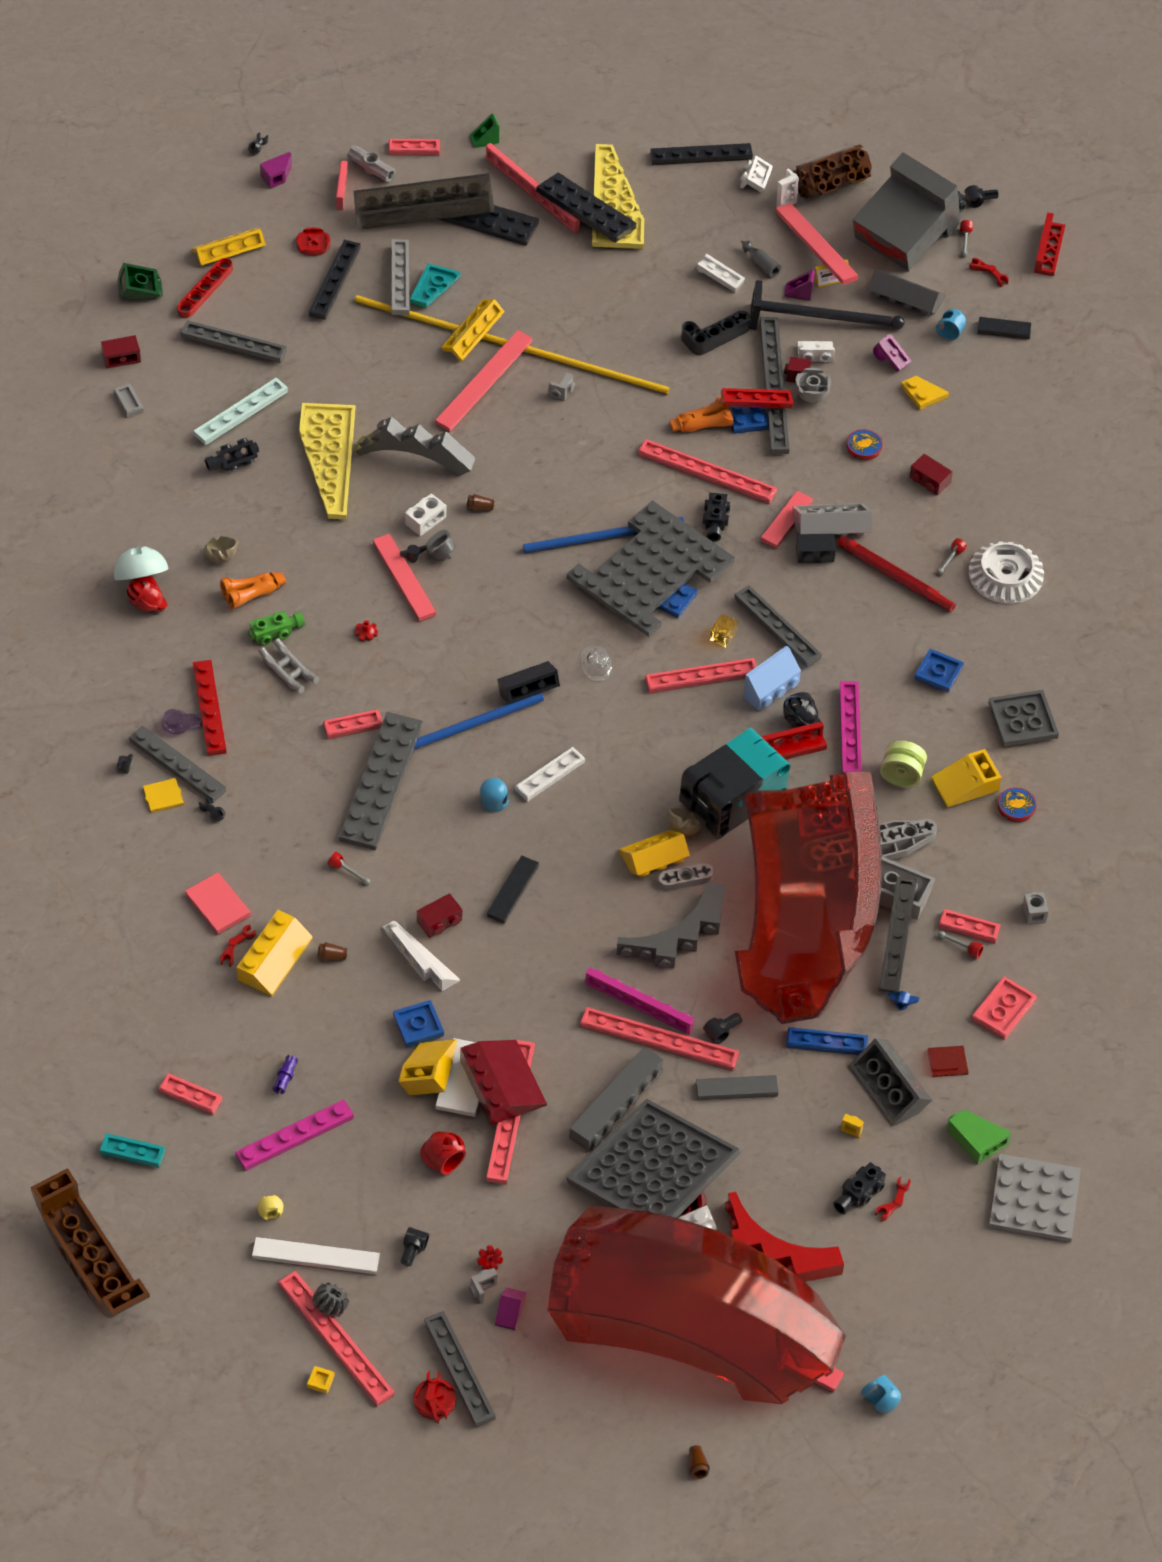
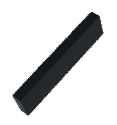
M521 855L488 910L487 917L505 924L538 869L539 862Z

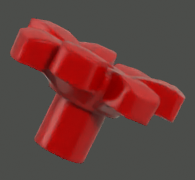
M365 620L362 624L358 623L356 625L354 634L359 636V640L362 642L366 638L368 641H371L373 637L378 636L377 625L374 623L370 625L369 621Z
M488 1245L486 1250L480 1249L478 1251L481 1257L477 1258V1263L479 1266L482 1265V1270H489L490 1267L497 1270V1263L501 1264L503 1262L502 1251L499 1248L494 1250L492 1245Z

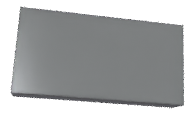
M131 384L114 389V394L127 418L144 412V408Z

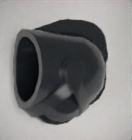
M806 692L795 693L784 701V717L795 728L821 722L811 694Z

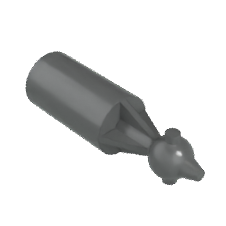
M751 240L741 241L744 252L747 253L749 251L752 261L771 278L778 275L781 270L780 264L763 249L752 247Z

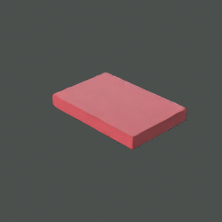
M218 872L185 890V895L217 934L251 916L249 909Z
M1003 976L972 1015L971 1020L1005 1040L1036 1001L1037 996Z

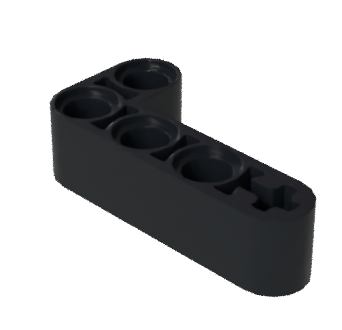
M738 311L704 329H701L695 322L686 321L682 324L681 341L695 355H704L747 333L750 325V314L747 311Z

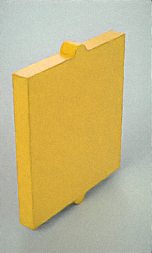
M176 778L143 786L146 796L145 801L148 802L151 813L184 805L181 796L182 790L179 789Z

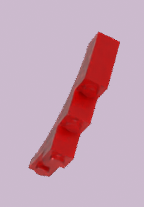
M737 1192L728 1193L725 1209L727 1214L730 1213L731 1215L730 1225L732 1230L727 1242L729 1250L733 1251L735 1258L757 1254L758 1262L763 1264L765 1271L787 1267L788 1276L793 1278L794 1284L843 1274L844 1261L839 1246L828 1248L804 1247L779 1239L761 1228L749 1216L741 1204Z

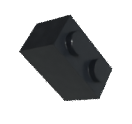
M797 534L796 552L798 563L834 562L836 552L834 534Z

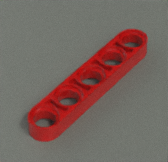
M219 259L179 302L177 310L181 318L191 317L232 273L233 265L230 259ZM222 265H228L229 267H228V268H221L220 266H222ZM217 275L219 278L212 279L211 276ZM203 286H208V287H210V288L207 289V290L201 289V287H203ZM192 297L200 298L197 301L191 300ZM182 308H189L190 310L184 312V311H182L181 309H182Z

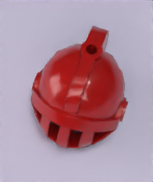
M153 576L134 578L129 582L127 596L132 605L144 612L165 610L167 602Z
M437 1131L424 1142L420 1149V1156L430 1168L443 1175H449L464 1160L466 1149L464 1141L459 1135L452 1132Z

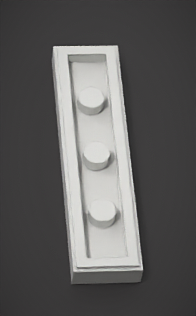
M571 747L517 784L515 791L528 802L585 763V758L574 747Z

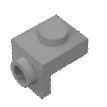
M566 372L560 384L550 382L548 395L565 401L569 392H572L575 386L573 374Z
M495 1268L482 1270L477 1275L471 1277L469 1290L472 1297H476L479 1303L484 1302L483 1290L497 1285L498 1274Z

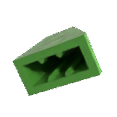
M965 1109L960 1113L952 1114L948 1119L947 1131L977 1164L989 1158L1010 1142L1011 1133L1008 1130Z

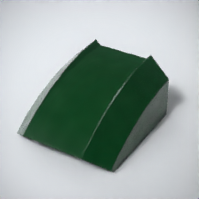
M128 263L122 264L117 280L119 297L148 299L163 296L162 282L157 269Z

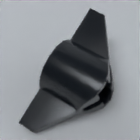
M409 545L407 550L400 552V556L415 563L419 555L427 550V546Z
M133 754L119 756L116 769L129 773Z

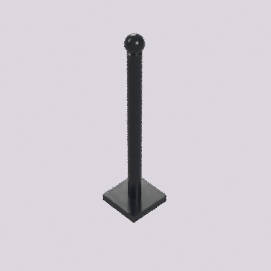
M756 280L751 300L749 328L752 330L757 329L760 311L887 327L892 326L897 330L904 326L905 321L901 316H894L892 318L891 316L763 301V281Z

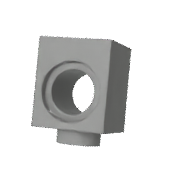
M1044 892L1025 894L1022 906L1027 924L1045 923L1049 911Z

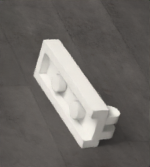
M708 254L705 255L704 259L696 267L698 272L706 274L734 293L745 280L743 276Z

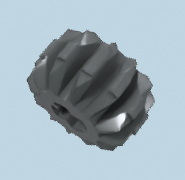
M322 1283L313 1294V1306L318 1308L319 1312L324 1313L325 1316L329 1315L331 1318L340 1317L348 1306V1294L342 1291L343 1288H338L336 1284Z

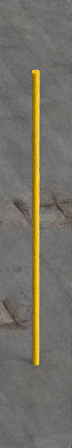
M358 295L355 297V302L392 313V305ZM409 311V315H401L455 331L460 326ZM487 333L482 338V340L502 346L508 341L507 339ZM528 346L523 351L661 393H669L670 387Z

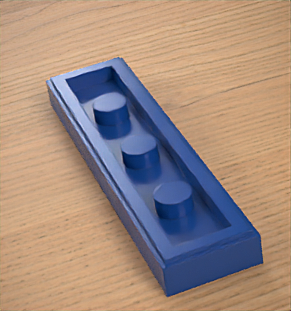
M788 1027L786 1048L859 1055L868 1045V1035Z

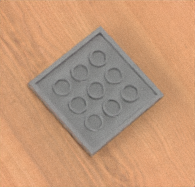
M1000 1154L989 1228L1071 1243L1081 1168Z

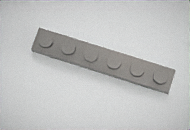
M392 239V315H409V240Z

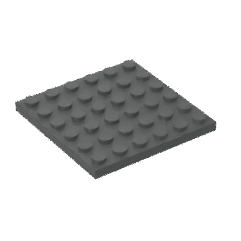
M646 1099L567 1176V1181L569 1184L660 1235L740 1155L739 1148Z

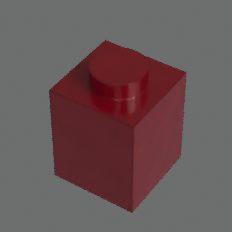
M790 357L789 364L786 363L784 374H787L786 381L795 383L797 374L802 373L806 368H810L811 360Z

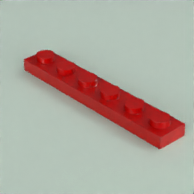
M212 661L193 662L207 755L227 754Z

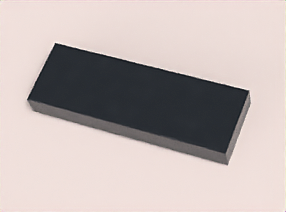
M979 317L978 334L1030 339L1031 322Z

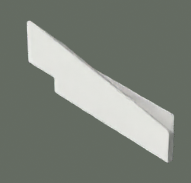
M392 921L382 927L423 981L431 978L441 991L460 981L454 973L396 921Z

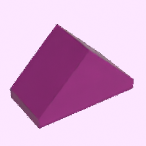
M812 269L787 282L784 295L789 298L811 301L815 271Z
M505 1288L500 1297L495 1321L496 1326L516 1330L526 1292Z

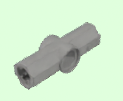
M355 145L347 153V158L362 166L366 174L376 175L387 182L393 179L395 169L379 160V156L376 153H368Z

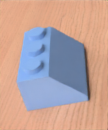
M785 646L746 674L743 698L758 711L770 706L772 701L778 697L781 698L786 691L795 688L800 682L801 670L788 646Z

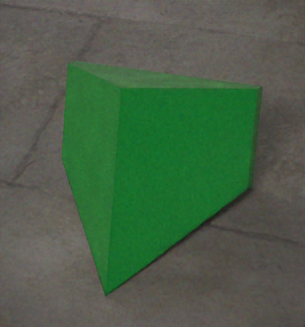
M495 114L489 115L469 135L474 147L478 148L490 143H499L500 125Z

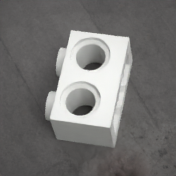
M431 493L405 512V525L419 536H422L446 518L447 505Z

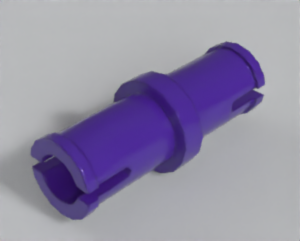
M290 1055L286 1056L282 1068L277 1072L278 1077L272 1087L273 1091L277 1094L279 1092L280 1094L285 1093L288 1082L294 1076L293 1071L298 1063V1059L293 1055L290 1060Z

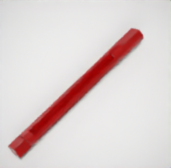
M841 536L837 542L847 552L932 603H937L951 612L955 609L957 604L941 595L939 591L854 540Z

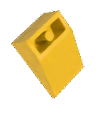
M986 749L967 754L931 776V780L947 807L998 792L1002 779Z
M456 1039L425 1042L417 1046L403 1064L399 1078L400 1085L408 1095L445 1092L457 1045Z

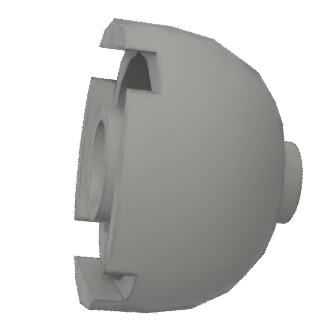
M814 367L806 368L802 373H798L795 381L798 396L809 403H818L825 399L831 387L830 376L824 374L823 370Z

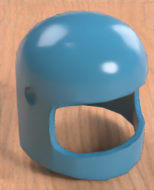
M957 309L947 310L936 325L937 333L948 340L957 339L965 328V315ZM943 322L944 329L940 330L939 324Z
M489 778L481 784L480 798L482 806L491 812H498L507 807L509 803L507 786L499 778ZM507 797L506 803L502 804L503 799Z
M886 1375L878 1377L861 1390L863 1397L871 1401L875 1406V1410L879 1413L891 1412L898 1406L901 1400L900 1391Z

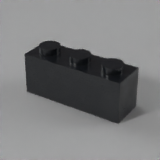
M549 661L497 679L500 696L508 704L560 686L558 670Z

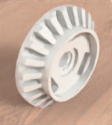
M1002 541L995 545L990 543L988 547H981L979 552H975L968 570L970 582L975 590L983 597L1002 604H1016L1029 600L1038 593L1044 578L1042 562H1039L1038 556L1033 555L1030 549L1026 550L1023 545H1017L1013 542L1003 543ZM1007 569L1011 571V573L1004 574L1002 573V570ZM1025 571L1030 572L1027 577L1019 581Z

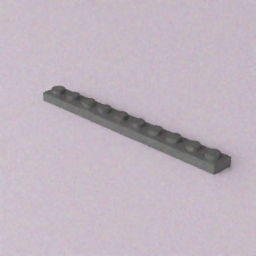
M760 317L766 390H784L778 317ZM767 408L771 454H789L786 408Z

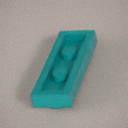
M106 1133L100 1147V1154L159 1168L165 1154V1147Z

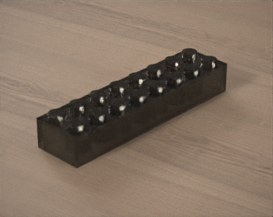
M490 173L353 191L358 230L495 212Z

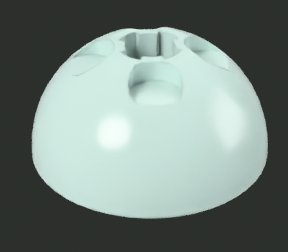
M145 546L132 548L125 551L118 558L114 567V580L149 576L166 571L169 568L164 557L156 550Z

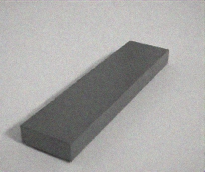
M776 1075L696 1079L697 1100L778 1096L779 1093Z

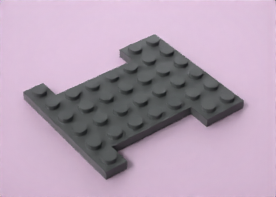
M653 500L628 521V526L638 532V534L592 573L582 565L577 564L566 574V579L648 637L661 627V621L651 615V613L695 574H698L711 583L735 562L734 556Z

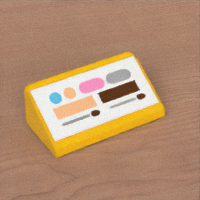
M825 265L815 267L814 280L818 287L841 283Z

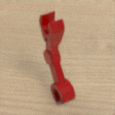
M972 258L969 266L971 270L987 271L997 279L998 286L1002 287L1003 281L1008 285L1009 277L1001 274L996 269V266L985 264L978 258Z
M250 924L243 927L242 933L229 939L228 947L220 957L221 965H223L225 959H230L229 967H231L234 963V950L237 945L245 939L251 940L256 936V930L247 933L251 930Z
M899 1177L896 1185L898 1192L895 1199L891 1203L876 1208L875 1216L880 1212L885 1213V1215L881 1216V1221H886L896 1208L903 1205L904 1194L910 1188V1179H908L907 1185H901V1177Z
M429 1370L426 1374L428 1389L425 1400L431 1407L434 1421L439 1424L437 1415L442 1414L447 1420L448 1413L435 1399V1388L440 1382V1373L437 1372V1378L432 1380L430 1379Z

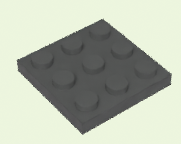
M1043 690L989 698L988 704L1003 747L1058 739L1059 733Z

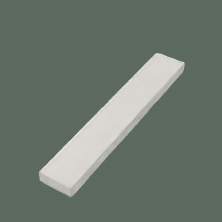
M256 1237L252 1259L377 1275L380 1253Z

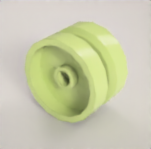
M891 742L886 748L880 773L887 782L894 786L902 788L914 787L921 780L927 755L920 746L912 742Z

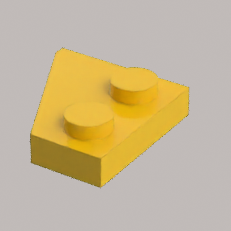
M918 376L901 382V388L919 410L942 401L949 396L948 391Z

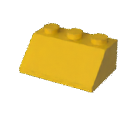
M673 830L662 832L618 849L630 872L639 877L649 875V871L654 869H665L667 864L681 863L685 861L684 858L690 856L684 834Z

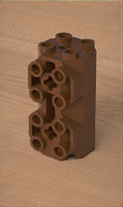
M859 144L796 166V170H793V173H796L799 177V195L801 197L805 196L806 199L813 198L871 177L872 165L866 150L860 149L863 146Z

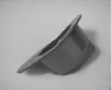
M445 529L437 532L426 543L427 554H430L436 560H442L445 557L451 559L450 553L454 550L455 544L448 530Z

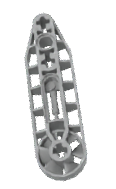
M931 819L919 821L893 820L812 840L805 843L801 848L799 865L810 876L825 877L853 870L863 849L890 860L905 857L924 845L932 843L936 837L937 826Z

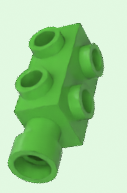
M285 611L273 613L272 615L251 621L248 634L251 641L255 640L257 645H268L273 639H286L292 633L293 627L305 626L304 617L301 611L294 613L290 617L287 616Z

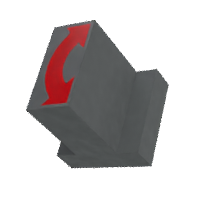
M902 152L890 166L891 176L853 218L855 238L902 268L910 271L942 234L949 237L960 224V210L957 185Z

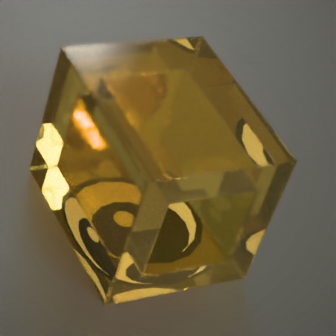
M721 614L711 627L710 640L727 647L737 634L738 621L730 616Z

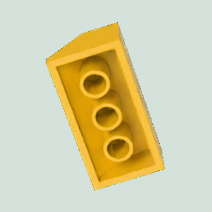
M277 910L238 964V981L272 997L313 939L311 934L295 917Z

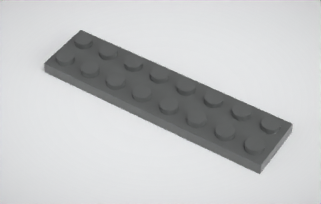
M386 712L340 832L339 841L374 850L377 849L422 729V720Z

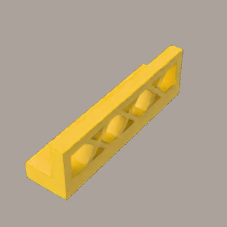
M253 228L191 249L193 253L197 254L199 265L202 266L221 258H227L265 246V241L261 229Z
M482 299L442 345L441 349L444 352H452L458 361H463L505 311L495 299Z

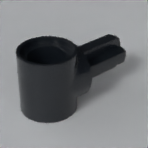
M976 185L968 186L964 191L968 205L971 208L981 206L984 200L997 199L999 197L997 189L983 191L982 188Z
M734 1013L724 1020L714 1017L705 1023L703 1030L715 1044H720L729 1036V1030L742 1023L743 1020L739 1013Z
M411 1227L407 1229L403 1241L406 1249L401 1258V1264L405 1267L412 1266L416 1254L425 1250L429 1240V1233Z

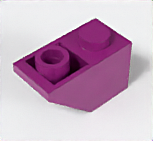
M287 152L260 164V176L270 189L286 182L292 167L291 153Z

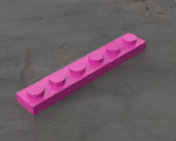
M840 681L842 776L861 777L859 682Z
M591 967L587 970L585 984L688 1035L693 1031L694 1018L689 1014L682 1013L671 1005L656 1000L653 996L645 995L639 992L638 989L629 987L620 980L605 975L600 970H595Z
M343 1099L235 1151L236 1157L244 1170L247 1171L354 1119V1114Z

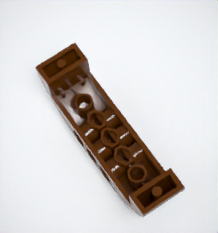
M68 1168L31 1187L38 1210L56 1246L91 1301L104 1316L112 1318L150 1297L140 1278L134 1281L79 1195L78 1183Z

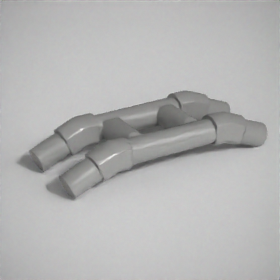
M279 638L273 643L284 657L280 661L276 662L264 647L258 651L266 665L294 691L303 693L305 690L302 685L294 680L301 674L306 680L317 684L320 680L319 677L306 669L291 654ZM291 663L296 669L287 674L282 667Z

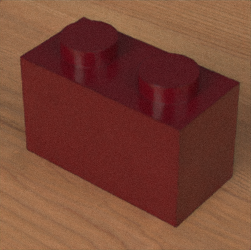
M136 335L101 341L106 369L141 363L140 348Z
M923 454L911 465L909 478L921 484L927 490L939 495L951 483L953 471L928 455Z
M449 893L417 910V923L427 936L431 938L434 935L441 934L451 926L458 925L462 921L463 909Z

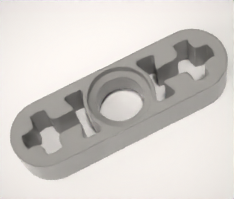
M703 863L663 871L659 875L658 885L662 890L669 891L705 884L706 882L709 883L713 879L714 869L711 865ZM688 874L691 876V879L683 880L681 875Z

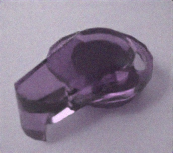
M170 709L163 714L161 724L167 733L180 734L188 729L200 727L202 725V715L200 712L197 714H186L180 710Z

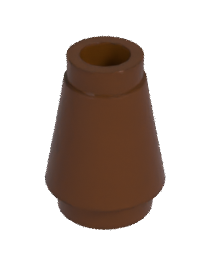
M477 494L468 495L467 509L471 510V512L493 510L494 499Z
M324 942V944L319 943L318 959H322L323 962L346 960L347 948Z
M691 1446L689 1448V1473L695 1479L705 1478L709 1474L710 1466L701 1446Z

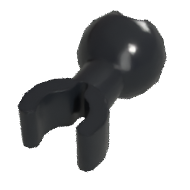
M258 133L256 141L249 143V152L258 154L261 151V145L268 143V135L261 138V133Z
M206 797L207 804L198 803L201 811L210 812L212 820L219 822L225 818L224 809L214 807L210 797Z

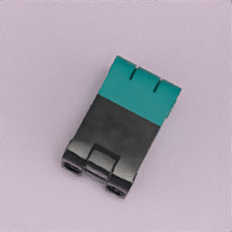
M748 728L742 734L683 772L679 802L690 812L699 814L706 821V828L718 839L722 838L728 832L785 795L791 764L752 728Z

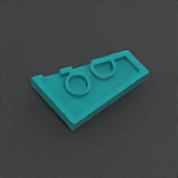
M428 263L410 298V304L427 308L461 277V272Z

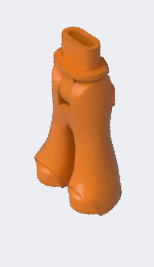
M721 396L705 407L677 415L675 419L669 420L673 432L679 430L681 432H695L708 427L733 426L732 413L728 406H723Z
M272 571L244 579L224 577L220 579V588L224 599L228 602V606L231 610H234L256 597L271 594L287 582L282 572L274 573Z

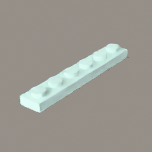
M274 378L195 429L194 436L206 446L286 394L288 387L279 379Z

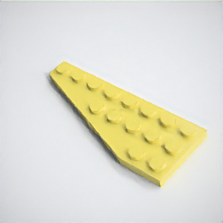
M596 144L594 196L635 221L637 227L616 243L593 229L592 247L644 249V217L641 215L639 205L634 199L635 196L627 178H625L624 170L619 164L613 145Z
M302 403L300 437L328 519H347L356 405Z

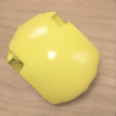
M276 1195L263 1196L258 1202L257 1210L259 1215L265 1220L278 1219L283 1213L284 1205L282 1200Z

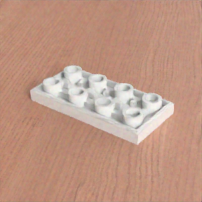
M456 1039L457 1045L445 1092L439 1093L436 1109L475 1117L479 1100L460 1062V1048L475 1042Z

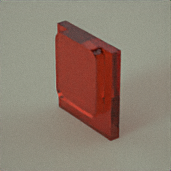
M963 1045L928 1048L932 1077L968 1075Z

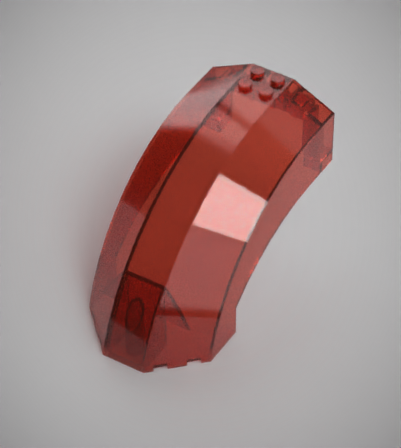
M843 772V774L830 775V781L788 790H760L755 793L744 794L754 855L755 911L749 949L735 951L741 991L753 998L766 1012H770L775 1016L776 1020L781 1024L819 1018L830 1007L870 941L878 914L882 881L881 836L871 772Z
M589 1206L568 1228L554 1262L547 1311L567 1341L627 1348L691 1365L733 1383L743 1400L774 1404L785 1403L792 1394L797 1391L801 1393L814 1385V1381L825 1375L827 1377L834 1372L846 1338L820 1296L788 1268L731 1236L676 1217L648 1211Z

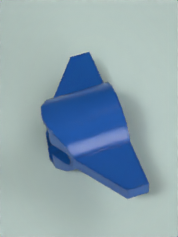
M905 991L888 993V997L896 1004L899 1010H904L908 1005L917 1003L920 1000L919 997L911 996Z

